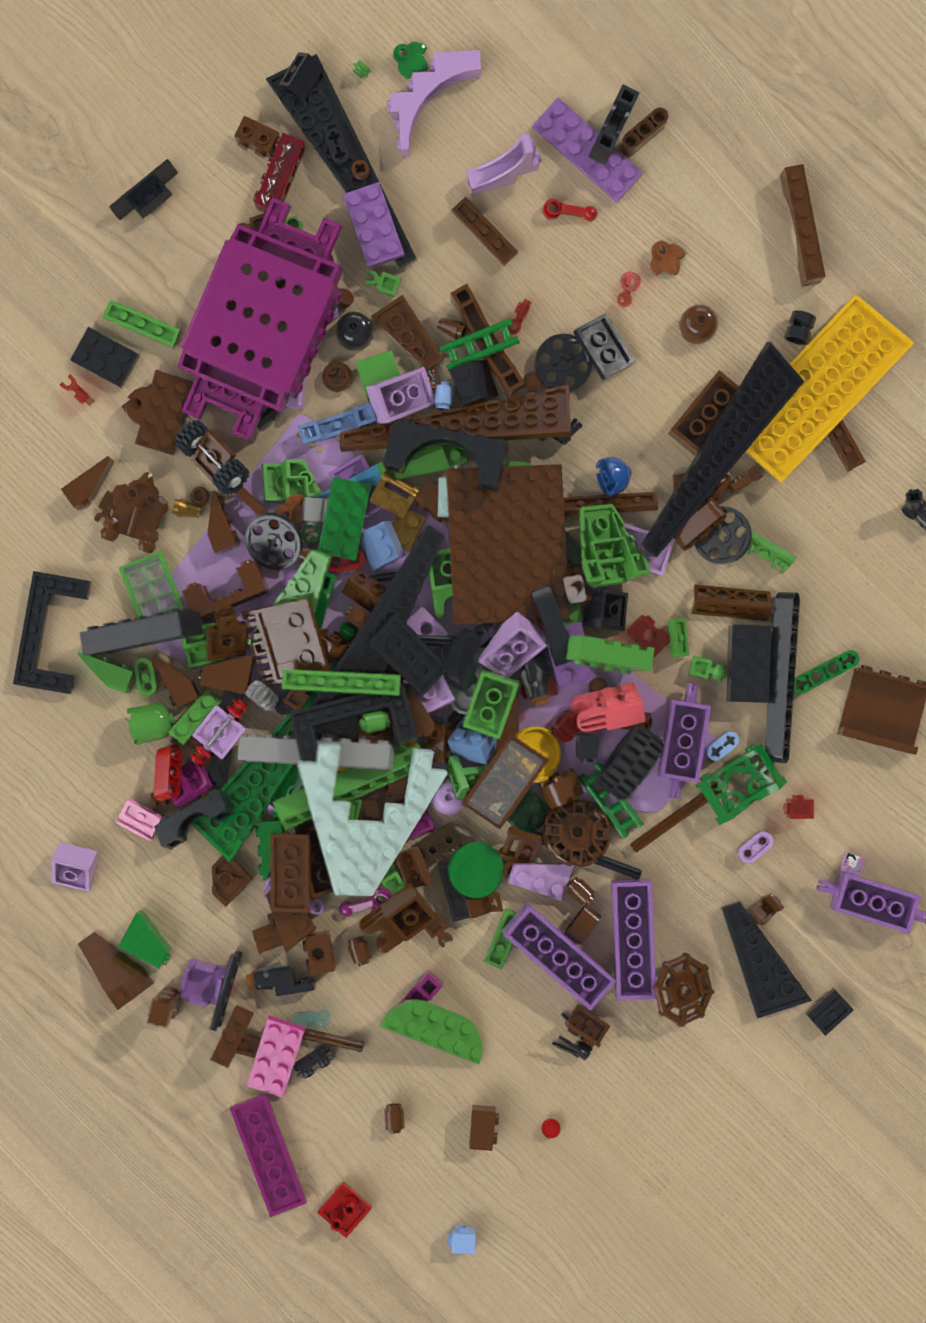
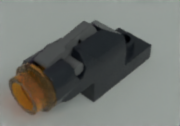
M546 646L522 666L523 671L520 673L529 700L533 702L534 707L549 703L548 698H550L545 677L554 674Z
M280 962L264 966L246 975L249 990H273L275 987L276 997L314 991L316 988L315 979L310 980V977L298 979L299 982H296L294 967L283 966Z

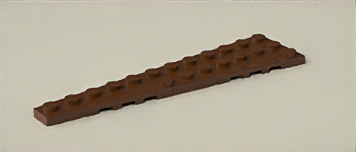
M569 385L545 389L546 392L534 394V392L527 393V396L516 398V396H511L504 401L492 400L485 403L467 405L431 413V416L421 418L420 415L414 416L412 420L408 421L412 424L419 425V423H425L432 428L445 427L453 432L461 430L468 433V435L475 436L476 434H481L489 439L501 438L505 441L571 436ZM381 423L370 427L366 426L342 431L340 433L341 452L386 449L393 423L387 425Z

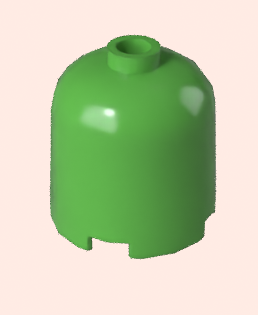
M162 704L127 708V714H131V720L128 721L131 738L135 739L134 746L166 738L169 735L171 725L175 724L173 713H169Z

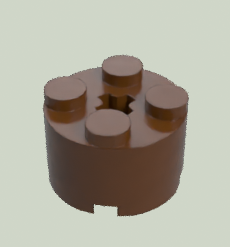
M573 768L563 771L561 775L559 773L553 774L549 779L538 784L549 808L559 807L566 804L567 801L574 800L584 794Z

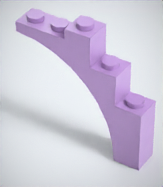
M480 50L435 52L434 60H431V72L412 73V80H409V92L390 93L391 100H387L388 113L391 112L392 119H396V131H400V138H397V150H401L402 156H409L413 127L427 103L440 91L454 83L465 79L481 77Z

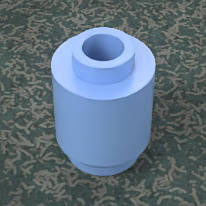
M441 382L440 385H436L435 409L443 411L453 407L455 387L452 386V383Z

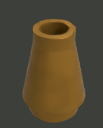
M181 498L180 500L175 499L172 514H175L176 517L199 518L201 507Z

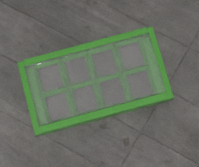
M162 550L119 567L137 616L147 615L148 617L152 616L153 613H167L171 609H185Z

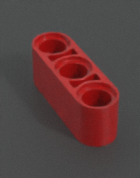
M177 744L165 746L156 751L154 796L158 801L176 798L180 794L182 751Z

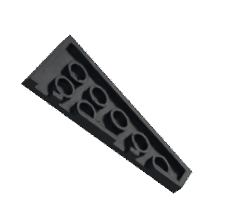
M737 901L722 906V913L756 1017H764L812 1001L741 902Z

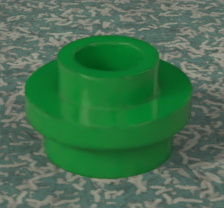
M350 622L341 623L339 627V634L348 640L353 639L358 632L356 626Z

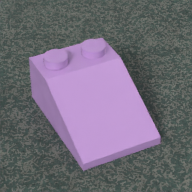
M424 367L366 387L378 424L389 423L432 406L435 401Z
M516 612L502 624L478 658V662L494 673L509 678L547 646L544 631Z

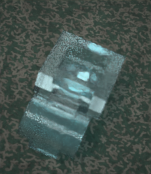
M326 1009L318 1012H295L293 1015V1023L300 1026H309L313 1021H316L319 1026H326L331 1020V1013ZM320 1016H325L326 1020H322Z

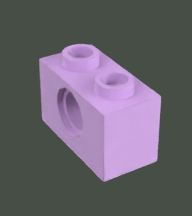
M423 606L407 620L408 627L417 635H423L421 627L425 624L430 625L432 628L429 635H449ZM428 646V647L431 648L432 650H434L437 646Z

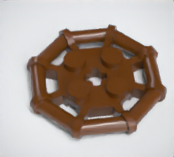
M683 953L677 958L662 963V969L656 983L652 985L660 1016L675 1022L678 1027H684L687 1023L704 1018L710 998L714 994L707 964H702L691 957L689 953ZM683 964L682 969L679 971H675L673 968ZM690 965L697 969L696 973L690 970ZM669 973L670 977L666 980V986H663L665 979ZM683 987H687L685 995L682 993ZM662 991H666L668 998L667 1004H665ZM703 996L701 1002L698 1001L699 997ZM674 1007L679 1009V1015L671 1012ZM694 1008V1012L687 1015V1011Z

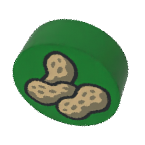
M306 525L301 531L302 539L306 543L314 544L320 539L321 532L316 525Z

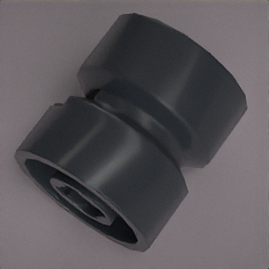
M793 311L789 320L791 326L787 327L784 336L785 340L797 345H808L811 337L810 330L814 328L816 316L805 311Z

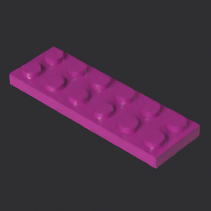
M267 1092L230 1106L231 1114L270 1217L306 1204L305 1193Z

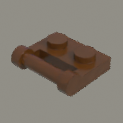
M510 826L507 831L506 841L498 852L500 857L518 863H532L541 845L542 836L520 831L517 827ZM514 839L520 840L515 852L510 851Z

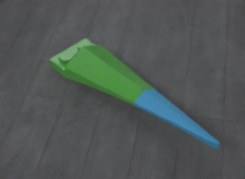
M435 445L422 450L414 456L404 474L389 472H391L390 475L403 480L446 471V468H454V465H464L468 461L461 448L452 445ZM383 461L348 480L369 484L371 487L378 485L385 472L382 464ZM330 489L318 495L317 498L329 497Z

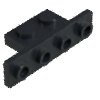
M166 159L112 203L109 208L119 220L134 209L144 219L172 196V193L164 184L178 173L170 160Z

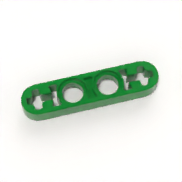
M852 650L845 651L796 676L794 693H805L855 667L860 660L858 653ZM847 655L854 656L852 664L851 662L842 664L840 661L846 660L848 658ZM831 662L836 663L838 666V670L835 673H831L828 670V665ZM814 671H818L821 674V679L818 682H814L811 679V674ZM804 676H806L807 681L811 684V686H809V684L806 683L801 686L802 690H800L799 688L796 689V681L798 680V682H803L806 680L804 678Z

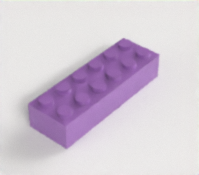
M650 879L611 880L614 979L616 980L615 997L617 1000L656 999L655 992L652 990V985L656 983L652 882Z
M528 902L520 908L501 930L507 939L589 1010L594 1008L616 982L608 971Z

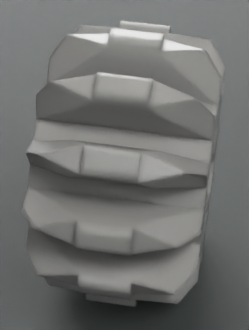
M258 680L251 683L245 692L250 700L267 712H270L279 701L278 695Z

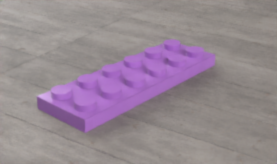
M558 97L532 126L538 134L616 203L619 202L643 174L615 147L606 165L589 158L588 156L599 133Z

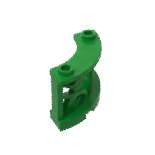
M755 744L750 745L745 749V753L710 774L708 772L699 778L700 782L695 785L697 789L700 788L717 815L715 820L719 825L734 819L750 807L749 804L780 790L787 783L785 777L780 775L763 748V744L758 746ZM756 754L759 755L764 763V766L759 770H756L759 761H756L754 764L750 762L751 757ZM743 761L744 766H735ZM766 769H768L774 781L763 773ZM732 772L752 775L747 782L748 796L745 797L737 791H728V783ZM724 773L722 780L718 778L719 775ZM756 778L759 779L755 782L759 784L758 789H754L752 787V784ZM711 782H716L717 787L713 790L721 791L720 795L716 796L709 785ZM736 795L737 802L733 803L732 797L728 798V796Z

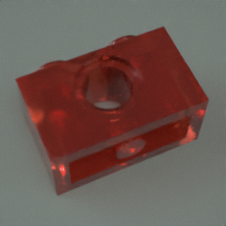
M641 615L625 632L641 648H654V658L670 643L667 639L669 635L663 629L658 630L654 626L655 621L649 615L646 617ZM646 630L653 632V639L650 641L644 638Z

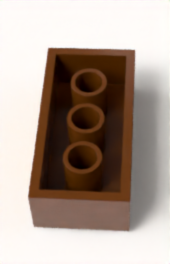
M719 370L667 434L696 456L739 386Z

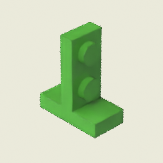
M458 755L450 756L446 768L457 799L465 798L469 789L468 785L475 784L487 765L462 768ZM498 764L493 769L497 774L500 772ZM490 774L485 782L490 783L495 781L496 778Z

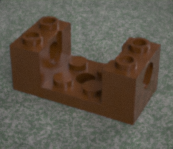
M250 559L240 563V567H237L236 570L245 590L241 588L234 590L229 597L220 596L212 600L207 586H202V584H197V582L188 584L186 589L182 591L188 607L191 608V611H199L201 621L215 616L217 607L231 605L234 608L270 593V588L260 564Z

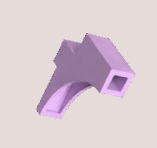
M528 132L520 134L517 143L503 155L484 165L467 170V181L472 195L516 183V176L538 170L541 156L539 151H536L534 139H530Z

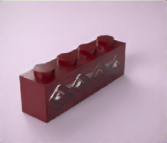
M282 133L281 138L276 140L275 153L268 160L267 166L269 168L267 173L262 175L260 184H262L259 191H256L253 198L256 209L265 213L272 197L285 202L306 149L303 140Z

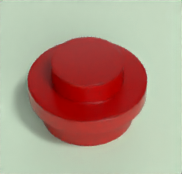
M550 1118L542 1123L541 1130L545 1137L552 1139L560 1134L561 1127L557 1120Z

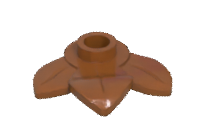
M665 241L654 243L651 249L653 256L650 263L651 270L656 276L663 270L671 275H677L680 269L678 259L686 255L685 251L678 244H668ZM660 247L664 249L663 254L659 252Z
M294 494L289 496L285 503L278 506L275 510V513L282 515L287 511L286 517L291 519L299 530L300 523L305 522L302 520L303 495Z

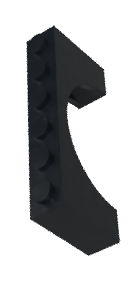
M404 419L400 421L394 420L382 463L385 470L404 474L410 461L422 450L435 445H452L466 451L476 462L479 489L499 492L509 452L508 442L504 439H489L481 434H476L475 436L468 435V433L461 430L453 432L445 427L432 428L425 423L417 425Z

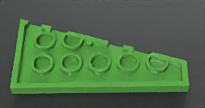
M312 550L273 605L309 597L315 614L332 556ZM259 637V638H253V639H249V638H248L247 641H246V643L249 644V645H251V644H250L251 642L256 641V640H260V639H262V638H261V637Z

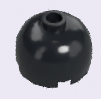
M347 312L341 316L335 330L340 345L350 351L363 350L373 340V325L369 318L360 312Z

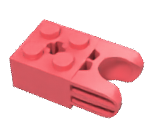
M634 682L577 695L571 701L572 710L578 715L577 725L583 732L607 728L609 731L646 722L643 702Z

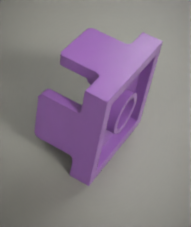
M190 958L182 979L181 998L188 999V1003L199 1006L216 1005L227 966Z

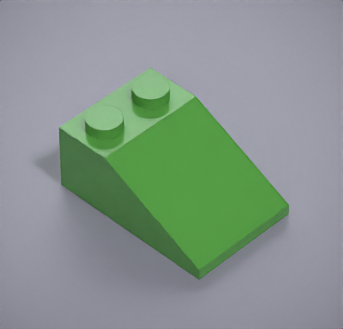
M482 669L463 727L500 739L519 686V681Z

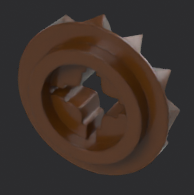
M339 361L328 364L322 373L324 385L336 393L345 391L351 385L353 379L350 367ZM339 369L340 376L344 378L339 379L338 384H336L335 379L329 376H335Z

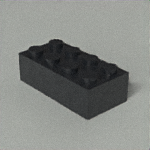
M728 625L726 701L769 703L771 626Z

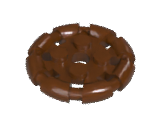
M571 799L566 804L551 809L548 812L543 823L545 830L542 834L544 844L548 852L551 851L555 856L554 859L566 866L577 865L578 867H586L597 862L596 859L600 856H604L611 841L609 839L611 826L606 814L599 810V806L586 799ZM575 808H581L582 813H575ZM562 812H564L567 815L563 819H561V817L559 816V814ZM592 814L598 819L594 823L589 818ZM552 827H558V834L552 833ZM574 827H579L582 830L581 837L577 838L572 834ZM597 831L602 832L601 838L597 837ZM558 843L564 847L562 851L557 848L556 845ZM591 845L595 848L593 853L588 850ZM573 852H579V858L573 857Z

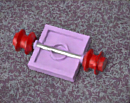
M233 699L234 705L227 706L229 714L216 705L192 736L204 745L203 747L196 746L197 752L190 753L192 756L191 760L196 765H206L204 760L206 758L211 759L210 750L219 758L224 759L237 743L240 736L245 733L247 728L235 719H243L242 712L249 711L246 708L248 705L243 700Z

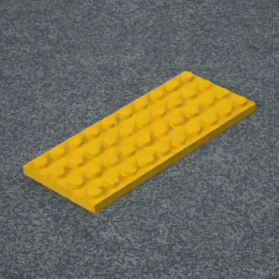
M856 294L790 363L804 380V383L747 449L746 453L782 484L914 345V342Z

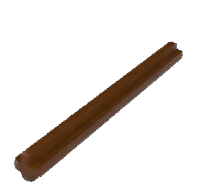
M715 783L711 786L712 790L717 787V784ZM713 790L716 796L721 793V791ZM699 794L633 841L630 846L634 852H639L708 803L704 794Z

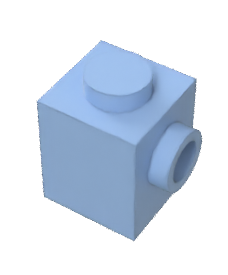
M467 1225L452 1227V1234L448 1233V1246H452V1253L475 1254V1228L468 1227Z

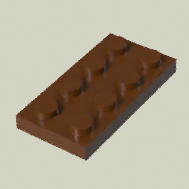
M271 833V911L309 913L311 911L310 834Z

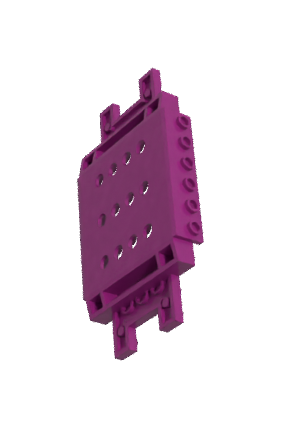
M273 197L258 232L238 224L230 240H225L180 346L183 350L177 366L179 369L196 376L182 412L201 420L207 404L211 403L239 415L232 434L250 442L266 406L283 413L290 396L296 398L302 392V383L310 373L312 360L318 354V346L325 338L327 325L332 321L334 317L333 311L342 298V291L337 286L344 269L340 265L328 261L342 230L341 224L323 218L315 236L285 224L292 206ZM245 265L252 266V271L248 275L242 273ZM264 271L268 272V280L261 282L259 275ZM281 278L285 279V287L278 289L276 282ZM298 285L302 286L303 293L295 296L293 289ZM236 301L237 306L235 310L229 311L227 309L228 302ZM252 308L254 311L252 317L245 318V309ZM266 314L269 315L271 318L269 324L262 325L261 317ZM280 322L287 323L286 331H278V324ZM219 336L221 344L218 347H213L212 339ZM233 343L237 344L238 351L235 354H230L229 346ZM251 350L254 351L255 358L252 361H247L245 358L246 353ZM265 358H271L272 365L269 368L262 366Z

